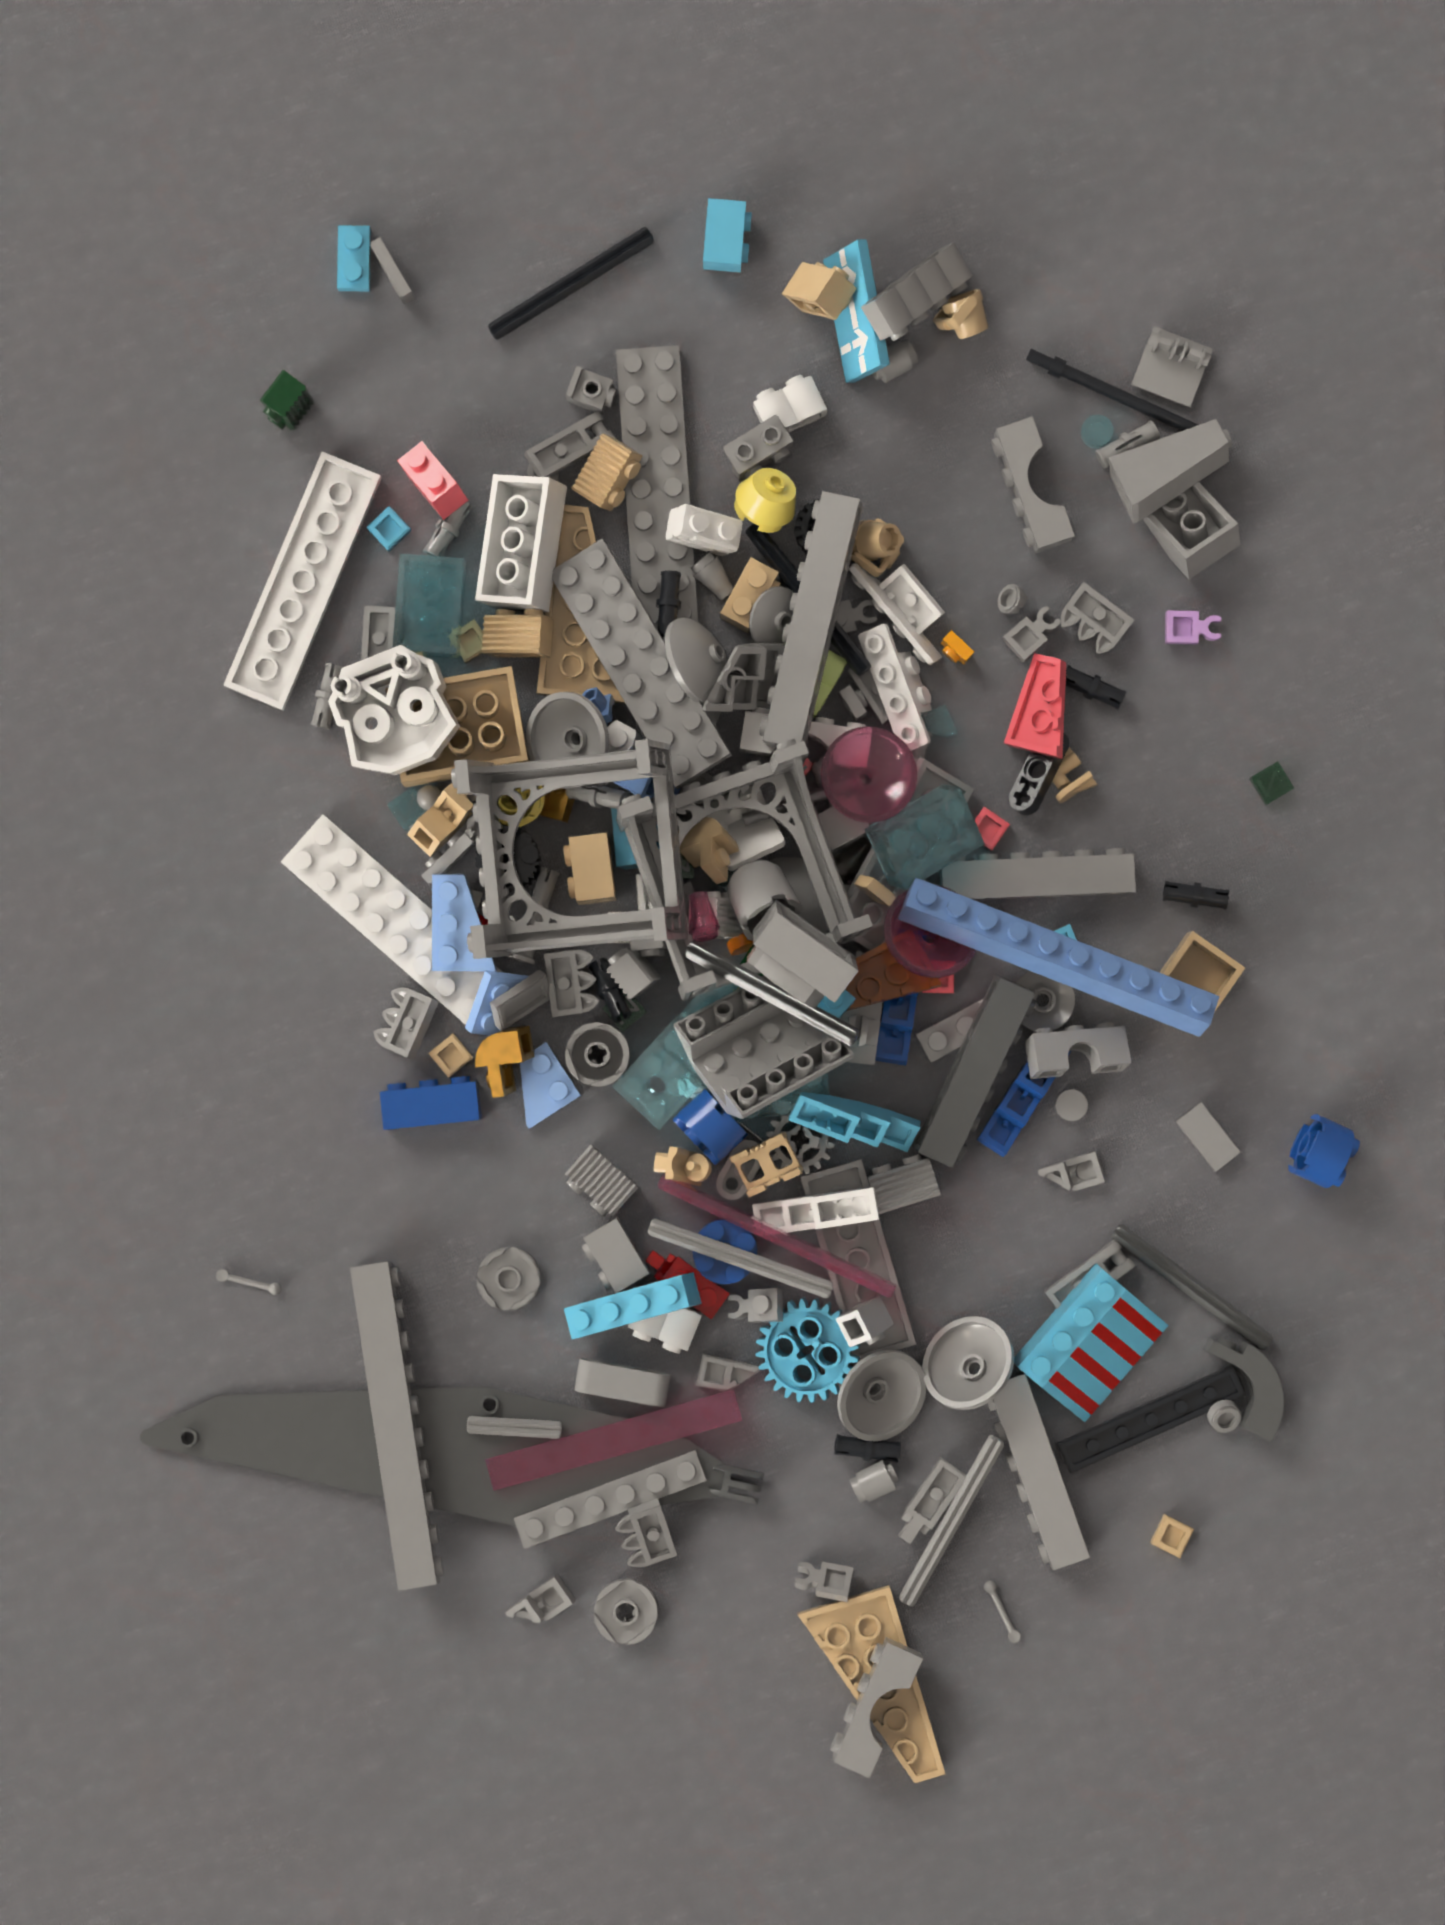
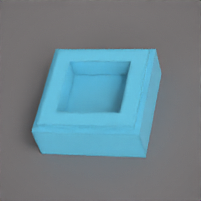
M390 506L366 527L388 552L412 531Z

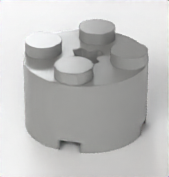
M600 1022L588 1023L578 1028L568 1040L565 1050L566 1065L573 1077L581 1083L593 1087L608 1086L618 1081L628 1069L631 1057L630 1047L625 1036L617 1028ZM594 1046H598L600 1050L605 1049L607 1055L603 1056V1063L598 1064L597 1060H590L589 1055L594 1053Z

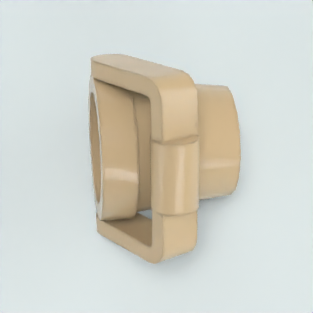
M975 289L950 297L948 302L942 306L933 318L937 328L940 330L954 329L959 339L974 336L988 329L981 290Z
M879 518L875 519V521L862 520L859 522L851 560L872 576L878 577L886 568L890 569L900 555L899 550L904 543V537L895 524L886 523ZM878 558H882L880 560L879 567L875 566L870 561H875Z

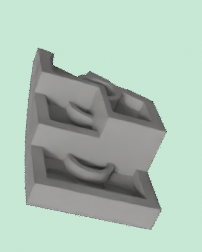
M750 643L735 646L702 710L733 712V709L756 710V707L770 708L771 705L767 704V697L771 685L776 686L778 674L775 673V664L778 655H783L785 645L781 643Z

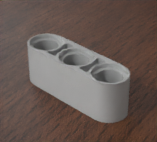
M579 1358L574 1391L651 1406L666 1407L671 1374L594 1359Z

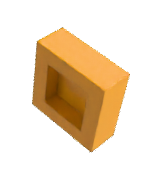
M952 630L941 641V645L944 646L942 652L955 664L959 661L964 665L974 654V651Z

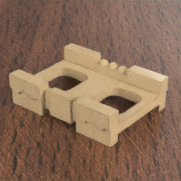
M786 1132L779 1133L763 1141L761 1144L752 1146L751 1149H744L729 1157L739 1172L749 1198L765 1191L767 1186L779 1182L782 1178L785 1182L802 1174L804 1170L788 1141ZM780 1146H785L792 1158V1164L779 1169L775 1166L770 1151ZM751 1159L758 1160L764 1172V1176L755 1181H749L742 1169V1164Z

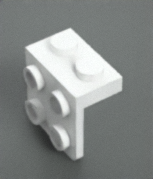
M750 786L744 794L740 791L738 793L739 799L743 801L750 799L753 786ZM759 788L757 793V799L761 804L766 805L762 792ZM729 794L723 796L725 801H727ZM714 800L710 802V806L712 808H717L719 806V802L717 800ZM745 808L725 809L707 816L717 820L738 844L739 851L729 855V871H734L748 862L755 861L785 846V839L773 818L745 826L742 814L753 811L752 809Z

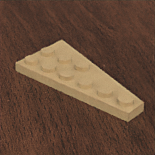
M564 505L555 568L596 543L589 507ZM553 581L549 612H545V616L553 619L551 657H540L537 695L549 696L559 692H574L582 695L586 690L597 687L604 696L612 694L615 703L626 704Z
M889 1585L848 1597V1602L837 1600L797 1612L798 1617L812 1634L814 1640L828 1657L856 1700H858L861 1693L857 1691L859 1681L864 1672L870 1673L874 1662L870 1661L876 1644H883L885 1637H888L907 1646ZM915 1676L910 1689H894L883 1694L874 1704L870 1719L913 1782L918 1783L945 1775V1770L917 1676Z

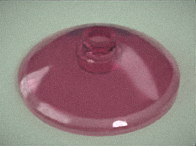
M858 727L843 733L830 745L821 765V782L829 802L841 814L855 821L875 823L895 816L909 803L916 789L917 767L912 752L898 736L878 727ZM867 774L871 778V783L864 784L860 776Z
M939 886V887H942V888L947 889V890H949V891L955 892V891H953V890H951V889H949V888H946V887H943V886ZM908 890L900 894L891 904L884 921L885 941L895 960L908 971L929 978L950 976L967 966L977 950L898 919ZM923 935L930 936L933 942H925Z

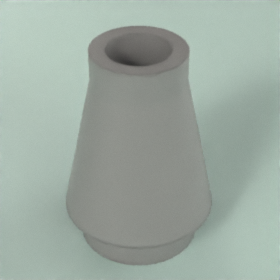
M711 552L707 553L690 567L695 573L693 577L717 595L720 600L727 597L734 589L718 556L714 557Z

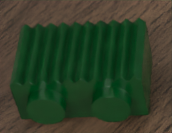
M285 370L280 372L260 399V402L265 407L262 412L268 416L267 419L281 430L285 426L290 430H295V425H299V420L303 419L302 415H306V410H310V405H314V400L306 386Z

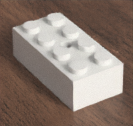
M493 474L475 601L492 608L515 610L539 609L543 610V612H549L553 587L552 574L556 566L567 491L566 485L549 477Z

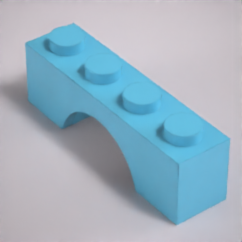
M693 1272L564 1308V1312L573 1340L702 1304Z

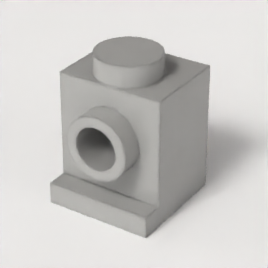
M576 365L566 392V400L568 403L594 412L599 411L603 415L606 406L611 408L617 390L613 388L612 379L584 370ZM591 384L598 387V391L594 394H589L586 391V388Z

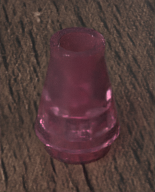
M700 891L690 894L688 896V934L692 935L693 941L705 942L717 938V930L720 929V925L708 899V893Z

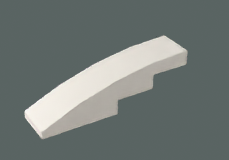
M874 1187L754 1203L752 1205L757 1236L809 1229L816 1230L880 1219Z

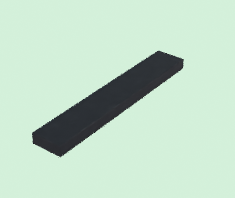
M1230 1365L1057 1442V1446L1071 1474L1206 1414L1210 1407L1220 1400L1235 1401L1246 1396V1393L1233 1365Z

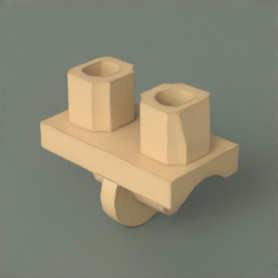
M669 1146L668 1153L657 1152L655 1154L654 1172L665 1173V1179L692 1186H701L702 1181L709 1177L712 1170L710 1159L701 1153Z

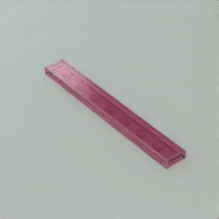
M665 1174L661 1176L657 1184L659 1189L887 1298L892 1297L897 1284L791 1233H786V1231L688 1184L665 1179Z
M732 1389L485 1459L493 1491L743 1420L735 1391Z

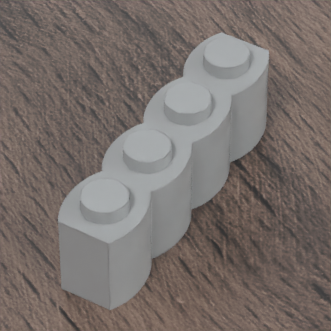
M953 242L929 255L901 278L886 287L881 293L867 301L861 308L880 341L888 337L894 341L909 331L906 326L910 323L914 326L929 316L926 312L927 310L931 309L934 311L948 302L947 295L954 296L967 288L966 281L973 275Z

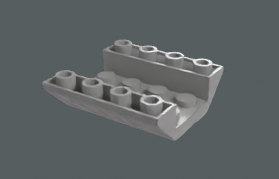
M765 975L762 976L763 978H765V979L771 981V980L768 979ZM743 988L737 989L674 1023L676 1033L696 1073L725 1112L741 1119L855 1057L847 1044Z

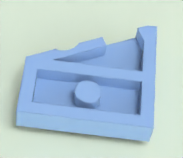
M485 970L465 1029L471 1034L489 1036L501 1031L495 1026L490 1002L529 976Z
M547 1042L534 1049L535 1057L520 1062L526 1125L529 1129L581 1096Z

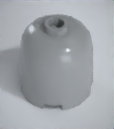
M768 860L748 862L739 867L729 879L727 887L728 898L744 935L751 941H753V929L775 899L797 915L803 912V907L782 869L775 863Z

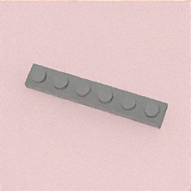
M693 1450L519 1515L513 1519L523 1547L526 1549L625 1512L628 1508L707 1481L697 1452Z

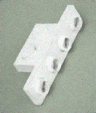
M853 563L849 567L852 573V580L862 590L866 589L873 598L872 603L880 613H886L892 620V627L900 637L907 638L912 644L915 656L923 663L927 662L930 666L942 658L941 654L923 632L945 612L905 564L901 565L880 583L876 577L872 576L857 563Z
M881 624L858 635L866 659L871 664L870 671L901 753H907L929 744L931 740L921 715L933 711L930 705L931 695L929 690L922 684L919 676L920 666L917 659L912 656L911 651L898 653L887 624Z

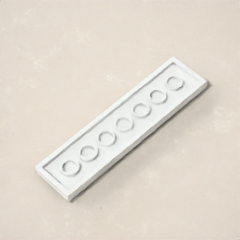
M323 451L321 452L223 686L284 711L380 484L381 475Z
M322 814L283 858L281 863L466 1025L484 972L432 971V909ZM496 966V968H497V971H496V972H502V971Z

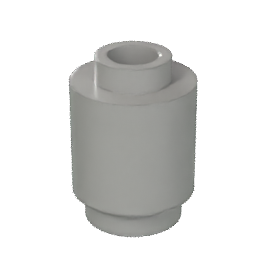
M898 340L888 345L887 351L890 365L872 373L876 380L881 379L884 383H887L913 369V365L918 363V358L911 343L908 340L902 342Z
M883 1460L856 1472V1477L849 1479L860 1503L866 1500L868 1502L874 1501L896 1490L894 1483L899 1481L892 1464L890 1463L885 1466Z

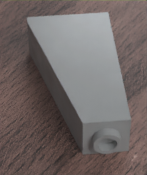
M1217 419L1109 457L1110 477L1133 524L1140 522L1228 463L1229 448L1232 447V440L1228 430H1222Z

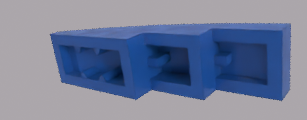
M899 930L898 933L896 934V936L900 935L901 933H903V932H905V931H904V930ZM912 932L924 952L927 934ZM918 993L883 1002L875 1061L906 1066Z
M1026 1060L981 1131L977 1141L1004 1157L1021 1129L1028 1122L1040 1100L1045 1096L1055 1077L1030 1079L1028 1061Z

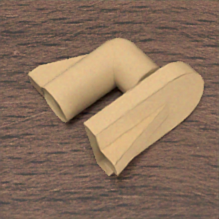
M1070 747L1052 781L1058 790L1062 789L1055 797L1059 803L1067 801L1081 791L1097 786L1090 771L1072 783L1066 777L1067 773L1081 764V761Z

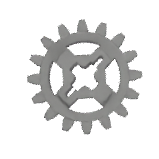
M783 1111L779 1112L782 1120L780 1122L774 1120L770 1122L775 1131L766 1132V1137L770 1138L779 1133L786 1132L788 1141L805 1174H810V1167L813 1165L816 1169L821 1170L819 1161L821 1159L826 1161L831 1159L825 1153L826 1150L835 1149V1145L828 1142V1138L831 1137L821 1133L822 1138L815 1137L811 1134L809 1128L804 1127V1135L809 1140V1144H803L799 1155H797V1146L792 1141V1138L799 1136L802 1125L797 1124L789 1132L782 1131L791 1121L788 1120L789 1115L787 1116ZM780 1147L773 1149L776 1152L772 1156L773 1161L775 1162L780 1159L783 1161L780 1169L792 1164V1158L791 1160L782 1153ZM812 1149L819 1150L815 1157L803 1162L806 1153Z

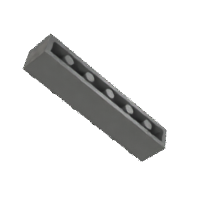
M998 974L994 975L913 1146L918 1153L953 1168L956 1161L960 1162L967 1149L965 1141L969 1132L974 1133L979 1125L981 1116L978 1113L983 1103L988 1104L994 1093V1086L992 1084L997 1074L1001 1075L1007 1066L1008 1058L1006 1054L1010 1046H1015L1019 1041L1022 1029L1019 1027L1024 1017H1029L1035 1007L1036 1000L1033 999L1035 996L1033 991Z

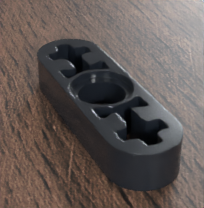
M1063 733L1062 759L1051 757L1048 760L1042 754L1029 753L1009 794V804L1018 813L1031 815L1039 809L1069 748V738L1065 733ZM1044 763L1046 765L1044 775L1040 778H1033L1032 771L1034 767ZM1030 782L1034 786H1037L1036 789H1034L1032 786L1029 787L1027 783ZM1029 796L1030 800L1028 801V803H1021V797Z

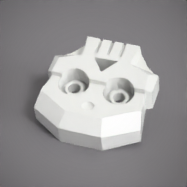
M399 645L341 668L339 678H333L331 682L333 693L328 702L337 726L345 729L351 765L353 767L397 775L439 757L460 728V725L443 695L447 686L436 662ZM389 684L387 695L377 690V688ZM421 701V710L414 712V702ZM376 718L378 722L377 727L370 730L368 723L371 719Z

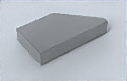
M703 1353L696 1386L729 1392L740 1383L760 1372L758 1368L760 1365Z

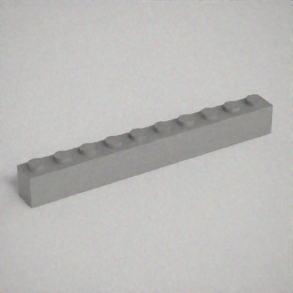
M389 1261L351 1267L352 1286L398 1591L437 1585L440 1582L439 1576H444L442 1557H436L434 1544L439 1543L437 1524L431 1525L430 1511H434V1500L432 1492H426L425 1479H429V1467L427 1459L422 1460L420 1447L425 1446L422 1427L417 1428L415 1415L420 1414L418 1397L417 1395H412L410 1383L415 1382L413 1364L407 1363L405 1354L406 1350H410L408 1332L402 1331L400 1319L405 1318L403 1300H397L396 1287L400 1286L398 1267L392 1268V1262Z

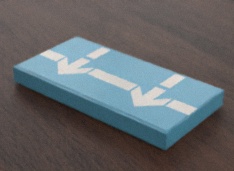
M866 239L856 240L823 259L826 267L832 268L837 266L849 275L848 281L857 288L851 296L849 305L834 320L846 383H855L890 365L886 340L880 341L861 308L862 305L877 295Z

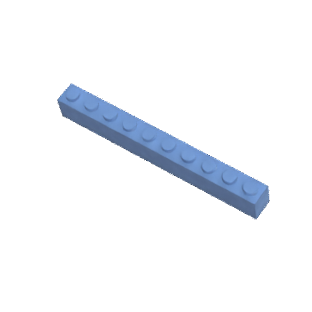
M916 877L907 892L898 917L901 921L1198 1037L1211 1025L1218 1003V995Z

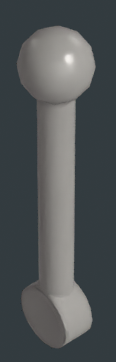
M221 1269L216 1273V1278L220 1282L229 1280L268 1290L272 1295H278L281 1292V1286L278 1283L267 1284L229 1274L226 1269Z
M987 1581L984 1584V1590L990 1593L1006 1625L1008 1639L1012 1643L1019 1642L1021 1639L1020 1632L1014 1629L996 1592V1583L994 1581Z

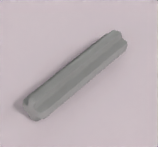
M470 1416L467 1419V1432L469 1434L558 1439L562 1436V1422Z

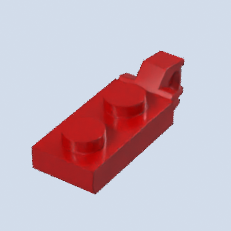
M652 1250L645 1260L658 1270L654 1277L659 1281L694 1272L702 1304L693 1307L711 1320L730 1294L717 1283L706 1279L679 1256H674L672 1253L665 1259Z

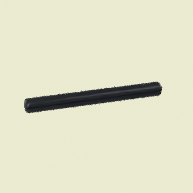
M646 227L636 231L489 323L488 329L496 340L501 339L653 244L652 234Z
M753 523L745 531L747 536L772 568L779 572V577L793 593H798L801 582L797 580L798 571L768 533L758 531L759 526ZM836 621L831 643L858 676H861L871 668V664Z

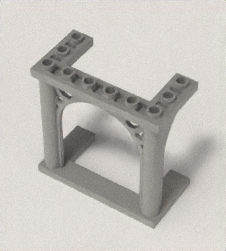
M649 739L636 740L635 750L500 765L469 759L454 761L455 768L451 771V780L453 787L457 788V794L476 796V803L473 804V817L475 822L479 824L480 834L476 837V848L478 854L482 855L483 865L479 869V880L481 886L485 887L486 900L482 902V911L484 918L488 919V925L470 926L471 933H468L467 936L468 949L470 953H473V959L513 956L512 952L654 939V941L688 939L669 743ZM653 778L665 907L588 916H566L550 911L536 902L522 885L514 862V840L518 826L527 810L541 797L560 788ZM521 788V792L530 789L529 798L524 800L515 789ZM502 795H508L515 800L517 812L514 815H507L500 809L498 800ZM499 819L508 822L509 828L505 834L500 831V829H503V826ZM504 854H507L509 856V861L507 863L503 862ZM511 883L514 886L515 893L507 898L509 888H506V885ZM518 900L525 901L527 911L524 917L518 921L511 920L509 910L512 904ZM539 912L543 921L533 920L534 925H528L533 919L534 913ZM554 919L557 923H551V920Z
M795 739L782 742L776 745L777 749L773 751L771 759L767 763L761 764L760 760L750 762L742 766V772L731 775L730 771L722 772L713 776V782L701 786L700 782H694L682 787L683 793L675 795L676 813L686 815L685 810L692 814V818L686 822H682L677 816L679 847L688 832L699 821L715 812L732 808H745L767 814L781 823L797 843L829 929V933L825 935L841 945L863 937L873 927L869 914L858 918L855 917L812 801L803 770V764L809 754L805 741L796 743ZM771 783L776 789L775 798L769 804L763 805L757 799L758 790L763 784ZM750 786H753L751 798L744 801L740 800L738 793L741 791L744 794ZM640 794L632 795L623 799V804L618 806L616 821L620 832L625 831L652 907H665L660 848L658 849L656 842L659 843V836L656 828L655 797L650 800L649 796L641 798ZM729 794L727 801H725L723 796ZM782 797L786 801V804L782 805L787 810V813L784 814L776 811V807L780 804ZM717 800L719 802V806L717 808H712L710 806V801ZM703 803L704 809L697 805ZM790 819L793 820L794 825L789 822ZM687 915L688 939L665 941L680 981L678 991L682 1001L732 984L727 979L716 973L714 974L713 970L707 972L706 968L686 958V948L691 941H696ZM749 962L741 964V966L756 974L761 973Z

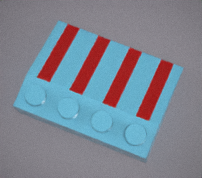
M1097 1263L1094 1264L1081 1279L1082 1281L1062 1301L1059 1308L1049 1316L1014 1357V1363L1021 1371L1084 1422L1088 1420L1169 1326Z

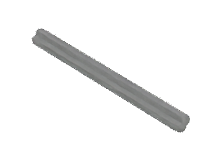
M652 1219L648 1228L650 1236L823 1298H829L832 1292L833 1283L829 1280L659 1219Z
M993 1435L988 1436L902 1589L899 1600L910 1607L915 1606L1001 1453L1004 1442L1000 1438Z

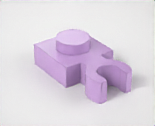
M1167 610L1165 612V644L1197 645L1199 643V635H1202L1206 640L1216 641L1221 638V634L1211 633L1208 626L1210 623H1220L1221 617L1212 615L1205 620H1199V611Z

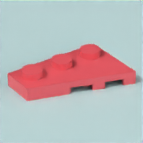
M1034 653L1004 744L1009 747L1062 759L1066 662L1058 658Z

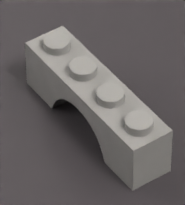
M1033 416L996 428L995 438L991 439L992 447L996 457H1002L1005 466L1002 469V476L1007 488L1011 486L1013 488L1016 498L1012 499V504L1017 517H1023L1026 528L1022 529L1027 546H1033L1036 554L1071 542L1075 535L1065 507L1044 502L1033 492L1029 484V464L1043 447Z
M885 1637L883 1644H876L870 1661L874 1662L869 1674L863 1673L857 1687V1691L861 1692L856 1704L852 1702L849 1704L843 1719L847 1722L842 1734L836 1733L830 1750L834 1752V1763L870 1778L883 1749L881 1741L870 1727L871 1710L883 1694L894 1689H910L923 1660L920 1652L888 1637Z

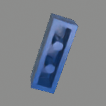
M470 1076L451 1078V1084L438 1085V1079L419 1081V1088L407 1089L406 1083L387 1084V1091L380 1092L383 1130L482 1120L478 1082H470Z

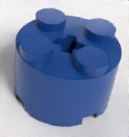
M706 1089L694 1097L672 1119L715 1166L748 1135Z
M1314 1114L1310 1118L1315 1121L1310 1126L1304 1124L1294 1140L1289 1157L1294 1159V1165H1288V1170L1290 1173L1323 1188H1329L1332 1185L1339 1187L1346 1177L1345 1167L1348 1160L1357 1153L1360 1140L1354 1138L1353 1130L1319 1114Z
M721 1218L713 1220L698 1232V1234L723 1243H729L731 1246L757 1255V1245L752 1232L743 1223L735 1219ZM693 1251V1259L698 1271L706 1279L714 1283H736L751 1272Z

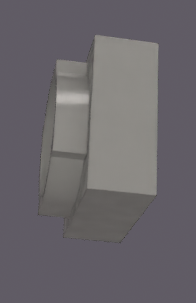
M776 899L753 929V945L755 946L747 956V962L777 986L810 1007L816 1008L824 996L835 1003L859 971L853 954Z

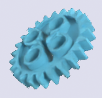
M803 1297L800 1299L799 1307H797L795 1302L790 1300L787 1302L788 1311L783 1308V1322H769L771 1327L763 1325L759 1329L766 1337L756 1340L757 1344L764 1346V1349L758 1351L756 1356L765 1358V1362L758 1368L769 1370L770 1373L765 1377V1381L772 1379L777 1381L773 1389L774 1391H777L782 1386L786 1388L785 1398H788L795 1392L797 1402H801L804 1396L808 1395L810 1403H814L817 1393H819L820 1397L825 1401L829 1398L828 1389L835 1395L839 1393L840 1388L837 1382L842 1385L846 1377L845 1374H848L853 1368L850 1363L860 1360L859 1356L852 1354V1351L858 1349L860 1344L849 1347L835 1319L842 1314L843 1310L840 1309L834 1314L831 1313V1302L820 1308L819 1298H815L811 1306H808L806 1298ZM806 1320H813L817 1323L819 1327L818 1335L812 1336L805 1331L804 1324ZM791 1326L797 1329L799 1337L791 1331ZM781 1338L789 1339L792 1342V1353L786 1354L780 1350L779 1340ZM812 1345L814 1350L811 1354L804 1355L802 1350L805 1346ZM824 1347H832L836 1350L837 1361L829 1362L824 1358ZM817 1363L825 1369V1374H821ZM798 1365H806L810 1368L812 1372L810 1380H804L799 1377L797 1373Z

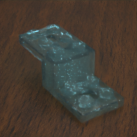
M732 983L696 996L612 1086L658 1130L667 1123L703 1084L702 1079L692 1067L676 1033L674 1023L741 988L740 986ZM652 1077H659L664 1081V1092L659 1093L652 1090L650 1087V1079Z

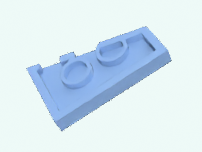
M432 874V971L485 972L487 970L496 972L497 968L493 958L473 959V953H470L468 949L467 936L468 933H471L470 926L481 925L466 875Z

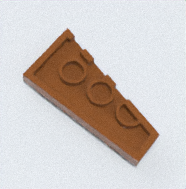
M910 929L855 958L859 971L845 990L855 997L856 1000L847 1011L941 987L942 983Z

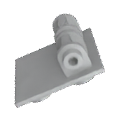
M1154 326L1131 385L1190 408L1205 368L1210 361L1213 349Z

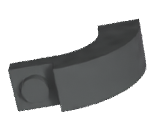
M1220 1336L1217 1342L1208 1338L1203 1350L1235 1365L1247 1379L1249 1400L1239 1425L1272 1442L1281 1423L1284 1410L1283 1388L1274 1366L1261 1351L1247 1342L1243 1341L1238 1352L1234 1351L1237 1346L1236 1344Z

